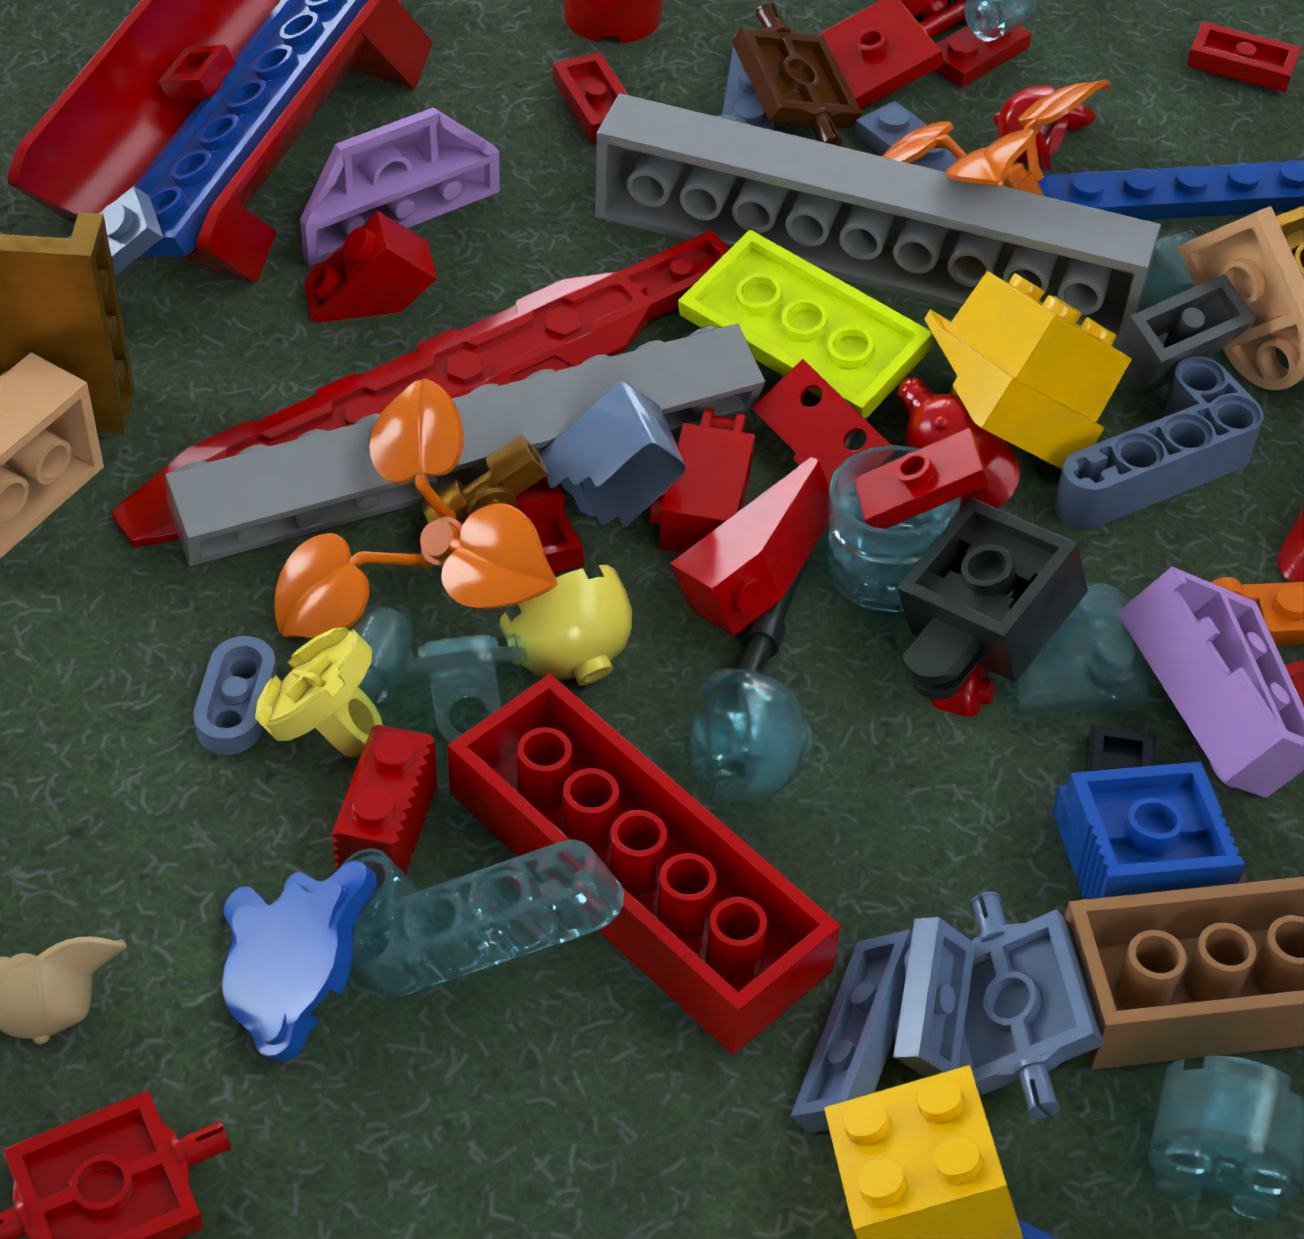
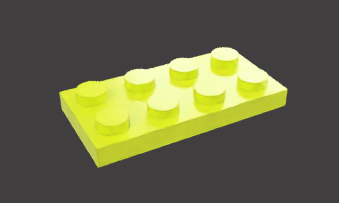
M751 229L678 300L680 316L701 328L707 326L722 328L738 323L755 360L782 376L788 374L804 359L865 420L933 348V333L927 328ZM810 388L807 390L822 399L821 389Z

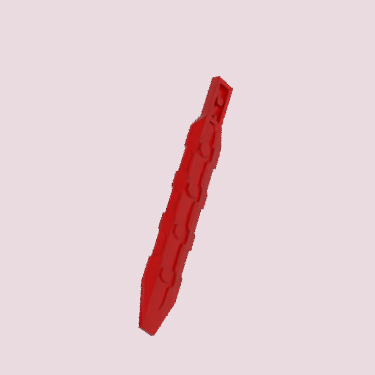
M710 230L618 272L562 279L516 300L515 306L464 329H451L418 344L417 350L361 375L350 374L316 390V395L258 421L247 420L189 446L111 511L112 519L133 548L178 540L179 536L167 505L165 474L175 472L189 462L198 460L213 462L236 456L243 449L253 445H267L270 447L296 440L300 435L311 430L324 429L331 431L353 425L365 416L381 414L409 385L423 378L429 379L441 386L452 399L467 395L482 385L497 384L502 386L524 380L539 370L552 369L559 371L581 365L585 360L596 355L615 356L627 350L649 321L679 308L678 300L730 248Z

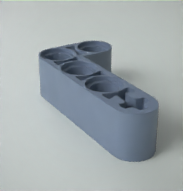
M1199 356L1183 359L1178 363L1174 371L1164 408L1165 417L1078 450L1067 456L1062 466L1054 500L1055 514L1064 524L1073 528H1095L1243 468L1251 459L1264 419L1262 408L1230 373L1215 360Z

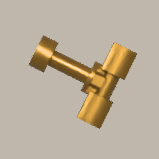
M522 434L486 458L489 467L488 472L467 486H464L455 479L436 492L443 503L455 511L456 520L464 524L465 520L473 512L492 504H507L517 508L516 496L548 475L547 467L539 452ZM427 500L421 502L422 510L428 522L430 523L438 519V514Z

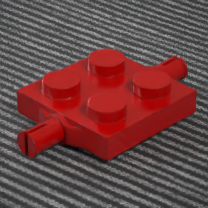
M149 1090L3 1149L14 1179L13 1202L15 1207L0 1213V1239H19L24 1236L27 1239H180L203 1229L201 1213L190 1190L191 1174L189 1167L226 1151H232L222 1122L220 1120L216 1121L215 1124L178 1139L175 1132L160 1119Z

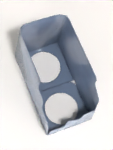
M621 380L540 453L548 470L546 478L549 487L555 488L561 483L563 488L574 497L580 511L589 516L597 517L601 525H605L614 518L619 517L622 526L627 527L686 471L685 463L661 407ZM581 482L583 483L584 490H582L580 485Z

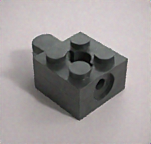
M970 498L897 587L910 632L917 636L903 655L909 679L915 691L923 697L934 700L949 699L958 691L978 665L1016 683L1088 592L1078 543Z

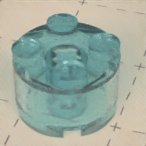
M1205 1056L1203 1069L1183 1071L1185 1059L1173 1062L1165 1071L1148 1152L1149 1163L1158 1173L1157 1188L1166 1195L1188 1201L1200 1199L1202 1191L1232 1199V1209L1244 1217L1256 1220L1275 1219L1278 1214L1279 1205L1289 1203L1299 1197L1304 1179V1097L1302 1100L1290 1091L1292 1077L1270 1066L1229 1056Z

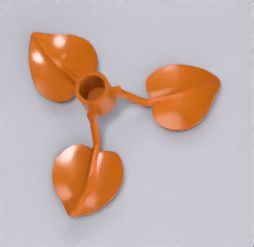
M1105 79L1072 84L1053 91L1035 102L1018 118L1020 125L1025 126L1024 130L1007 134L986 148H980L968 154L947 135L954 129L952 123L943 121L923 126L908 133L894 143L881 157L912 163L933 148H945L958 160L945 171L947 177L951 180L997 187L1005 186L1044 196L1038 184L1044 178L1038 162L1036 134L1043 125L1052 123L1065 116L1097 90H1112V86L1109 80ZM1025 150L1027 151L1028 170H1025L1022 163L1012 165Z
M423 378L413 382L400 393L378 417L373 426L369 444L370 457L378 473L386 480L395 484L407 483L415 478L418 491L438 514V519L428 523L421 533L420 545L422 552L419 554L361 551L351 556L346 540L337 534L326 533L308 539L290 555L284 564L277 582L274 609L277 627L283 637L313 639L332 628L346 627L349 630L364 614L369 599L368 578L358 568L364 564L418 566L424 570H429L435 565L442 569V584L448 595L456 602L473 609L487 610L517 605L536 598L557 586L556 577L545 557L538 532L531 520L523 512L507 504H492L473 512L463 524L456 520L455 511L448 508L431 488L428 475L442 476L451 472L458 464L464 445V429L459 411L450 395L435 382Z

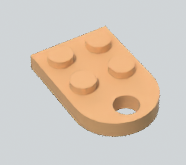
M1266 207L1178 246L1177 248L1195 287L1225 274L1256 318V321L1250 328L1223 347L1227 358L1234 368L1256 386L1268 390L1287 389L1304 380V278L1272 207ZM1276 347L1286 355L1289 369L1282 366L1276 356Z

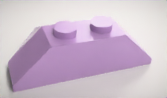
M434 107L336 143L300 218L304 261L310 267L327 260L345 243L347 237L354 229L363 226L377 211L403 227L409 228L500 192L499 150L493 144Z

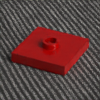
M880 0L818 34L824 36L860 110L945 64L942 51L900 0Z

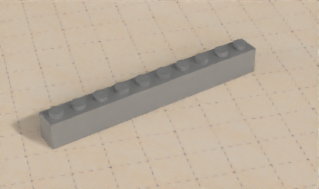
M737 323L722 328L715 326L703 327L688 337L665 343L661 340L650 341L639 346L635 351L612 357L605 354L596 355L585 360L581 365L559 371L552 369L539 370L524 380L502 386L497 384L482 385L467 395L452 398L459 411L464 429L462 454L457 466L451 472L442 476L428 475V481L435 493L455 479L464 486H467L489 471L486 462L487 457L521 434L540 454L620 380L661 407L671 433L682 431L683 423L700 425L705 408L714 409V415L728 418L736 416L737 413L743 414L754 411L752 407L759 400L765 380ZM380 414L365 416L353 425L331 431L324 429L311 430L303 433L296 440L270 447L267 445H253L243 449L236 456L217 461H192L181 466L175 472L165 474L167 505L189 567L416 505L426 499L418 491L415 478L407 483L395 484L383 478L374 468L370 457L369 444L373 426Z

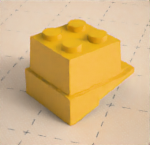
M987 271L952 321L931 309L924 318L958 376L953 383L950 393L959 395L974 423L979 427L1062 469L1067 456L1096 444L1105 427L1097 423V420L1132 359L1111 346L1117 335L1088 317H1086L1081 326L1077 324L1083 313L1054 295H1048L1043 303L1039 300L1045 291L1025 278L1014 273L1010 281L1006 282Z

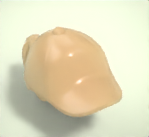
M91 936L77 937L57 943L38 956L30 953L16 954L11 958L0 956V1031L12 1037L32 1039L34 1043L41 1045L46 1043L50 1036L85 1019L91 1005L95 971L127 948L125 941L122 939L114 941Z

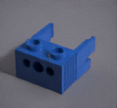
M1202 762L1070 773L1068 785L1058 786L1052 813L1075 878L1079 880L1078 886L1083 890L1082 897L1084 899L1239 883L1245 864L1243 859L1238 856L1239 849L1234 846L1235 840L1230 836V828L1226 827L1227 821L1222 817V809Z

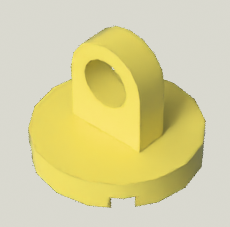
M346 627L332 628L314 637L291 655L292 658L287 663L293 670L283 681L275 675L273 679L271 678L267 682L257 701L255 719L277 741H289L316 728L343 755L355 758L361 756L371 728L375 725H383L375 705L358 687L372 662V648L355 630L352 629L351 632Z

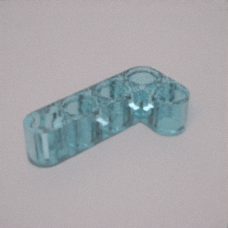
M574 839L555 843L420 890L383 851L378 849L360 850L351 855L341 865L342 867L346 863L356 860L365 864L376 874L377 885L362 908L355 923L351 967L381 995L391 998L405 996L597 931L609 925L618 916L624 901V891L617 878L592 848L585 842Z

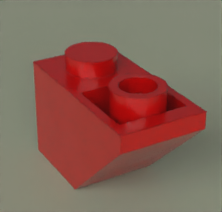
M377 211L363 226L354 229L347 237L345 243L325 262L317 264L303 282L311 320L321 323L402 312L437 280L428 241Z

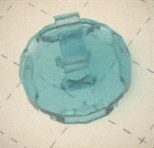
M489 634L425 643V646L418 647L419 658L413 657V652H411L410 648H403L395 655L397 679H430L435 719L439 731L451 743L463 735V733L455 730L450 721V711L459 699L475 697L481 700L487 707L488 716L501 708L496 670L521 665L528 661L525 638L519 634L507 635L508 646L502 647L498 646V638L490 637Z

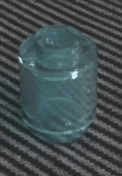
M967 0L964 9L965 19L970 30L978 38L984 41H994L1028 23L1038 8L1039 0Z
M373 607L367 610L365 615L361 616L350 631L352 632V629L355 630L372 648V662L358 687L369 697L372 703H382L392 698L414 648L413 627L411 622L400 612L387 607Z

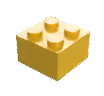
M970 1065L824 1107L857 1239H1024Z

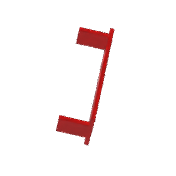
M804 359L752 407L762 420L796 453L794 460L799 465L810 457L819 460L834 500L839 506L854 491L857 494L853 478L880 467L897 451ZM808 389H821L822 399L817 405L806 407L802 404V401L807 397L805 392ZM854 431L865 432L867 438L863 447L858 450L846 448V439L849 434Z

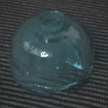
M731 668L714 671L703 683L699 695L710 696L705 715L693 714L691 723L690 754L699 786L711 775L716 793L710 795L709 798L714 802L740 803L769 799L782 792L793 781L804 759L810 752L812 731L809 723L806 721L805 713L793 691L768 674L753 670ZM730 762L744 763L745 777L740 778L726 770Z

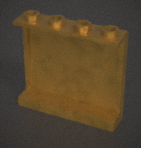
M78 213L70 239L0 234V376L13 368L28 354L33 353L87 382L97 432L124 434L135 396V386L104 214Z

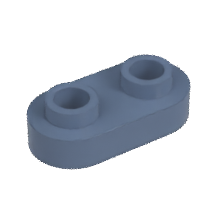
M238 636L222 642L211 654L194 707L193 718L199 742L204 748L213 753L232 755L243 752L252 747L261 736L263 726L255 719L257 701L267 682L271 678L273 679L275 675L277 676L274 651L265 641L251 636ZM242 674H252V675H253L251 678H248V679H244V678H242V677H239V675H242ZM229 724L236 725L231 728H222L223 726Z

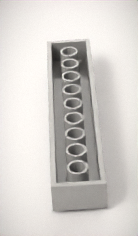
M621 93L618 94L597 131L595 217L685 240H690L712 230L729 248L751 229L836 278L961 309L987 271L1006 282H1009L1013 274L1016 273L1045 291L1039 301L1044 303L1048 295H1054L1083 313L1077 324L1081 326L1086 317L1116 334L1117 337L1130 315L1140 310L1161 224L1005 186L997 187L949 179L943 171Z

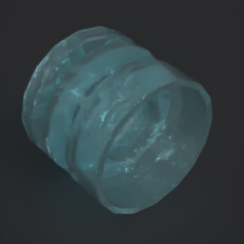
M897 445L868 448L847 458L833 472L828 501V521L831 528L828 536L829 552L827 567L833 585L847 599L868 609L887 612L904 611L897 589L898 585L961 510L962 496L887 529L873 528L866 524L853 478L899 459L910 452L917 451L919 448Z

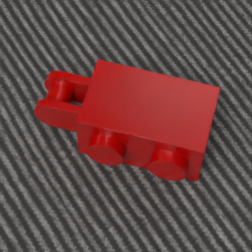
M705 408L700 425L683 423L677 447L685 463L686 471L651 506L650 525L660 526L659 550L683 554L744 508L752 472L755 434L745 433L746 414L737 413L734 419L714 415V409Z

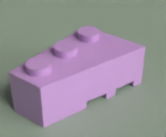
M1170 567L1117 612L1122 623L1210 760L1213 771L1224 784L1231 788H1239L1267 798L1304 770V706L1256 601L1175 567Z

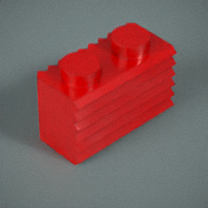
M375 725L371 728L331 836L334 838L332 844L334 845L333 852L335 853L334 860L336 861L335 868L337 870L346 863L356 860L373 870L376 874V886L394 890L404 886L403 876L407 875V865L411 864V854L415 853V843L419 842L418 833L423 831L422 822L426 820V811L430 810V800L434 799L433 790L438 788L435 741L431 735L383 725Z

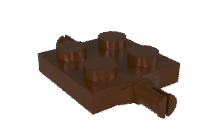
M767 2L760 5L756 10V17L759 19L763 29L742 27L733 39L732 44L769 121L808 125L809 128L813 129L819 142L840 146L842 138L835 127H853L856 120L862 115V112L824 36L803 34L790 29L784 24L775 3Z

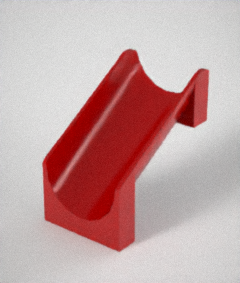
M141 0L35 127L19 143L9 167L8 184L63 219L76 222L78 213L99 214L109 204L113 203L136 184L201 102V100L194 98L169 100L158 83L183 49L187 47L226 44L235 59L280 0ZM398 0L367 1L213 203L196 241L197 247L187 255L180 256L179 258L253 283L259 281L277 232L245 207L348 70L351 69L412 89L417 87L433 41Z

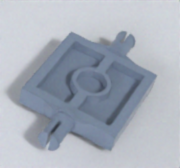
M991 891L983 892L984 901L978 895L974 896L971 900V907L974 910L980 934L972 940L976 946L958 1068L970 1065L979 1096L1008 1084L1021 1082L1029 1117L1044 1119L1048 1117L1046 1110L1053 1116L1060 1109L1050 1079V1070L1055 1069L1064 1061L1105 1045L1070 926L1064 916L1056 909L1026 923L1007 924L1000 895Z

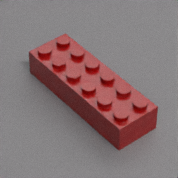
M550 673L447 745L450 794L732 1055L833 972L841 925Z

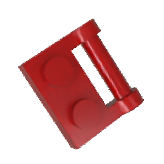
M954 0L953 4L919 23L931 39L963 20L970 22L969 25L938 43L935 42L942 51L945 64L934 69V71L960 88L965 87L1029 48L1032 34L1009 17L986 5L985 0Z

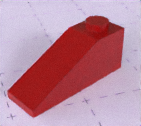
M810 457L670 563L693 612L735 636L782 600L838 509L819 460Z

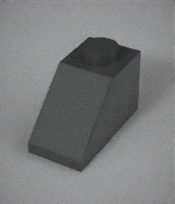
M1223 274L1130 315L1113 347L1132 359L1125 373L1141 396L1172 382L1175 368L1183 359L1193 356L1207 358L1213 356L1250 328L1256 321V318L1228 277Z

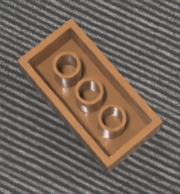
M1304 877L1069 901L1064 918L1070 926L1105 1045L1086 1052L1091 1070L1304 1046Z

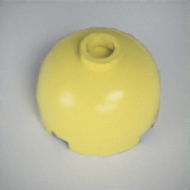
M599 565L604 577L588 579L583 568L568 572L556 578L557 586L536 598L518 604L522 613L515 617L513 621H511L506 612L500 618V628L521 665L542 678L549 673L558 681L575 678L580 686L596 682L613 670L610 661L625 648L632 629V608L627 592L614 568L609 565Z

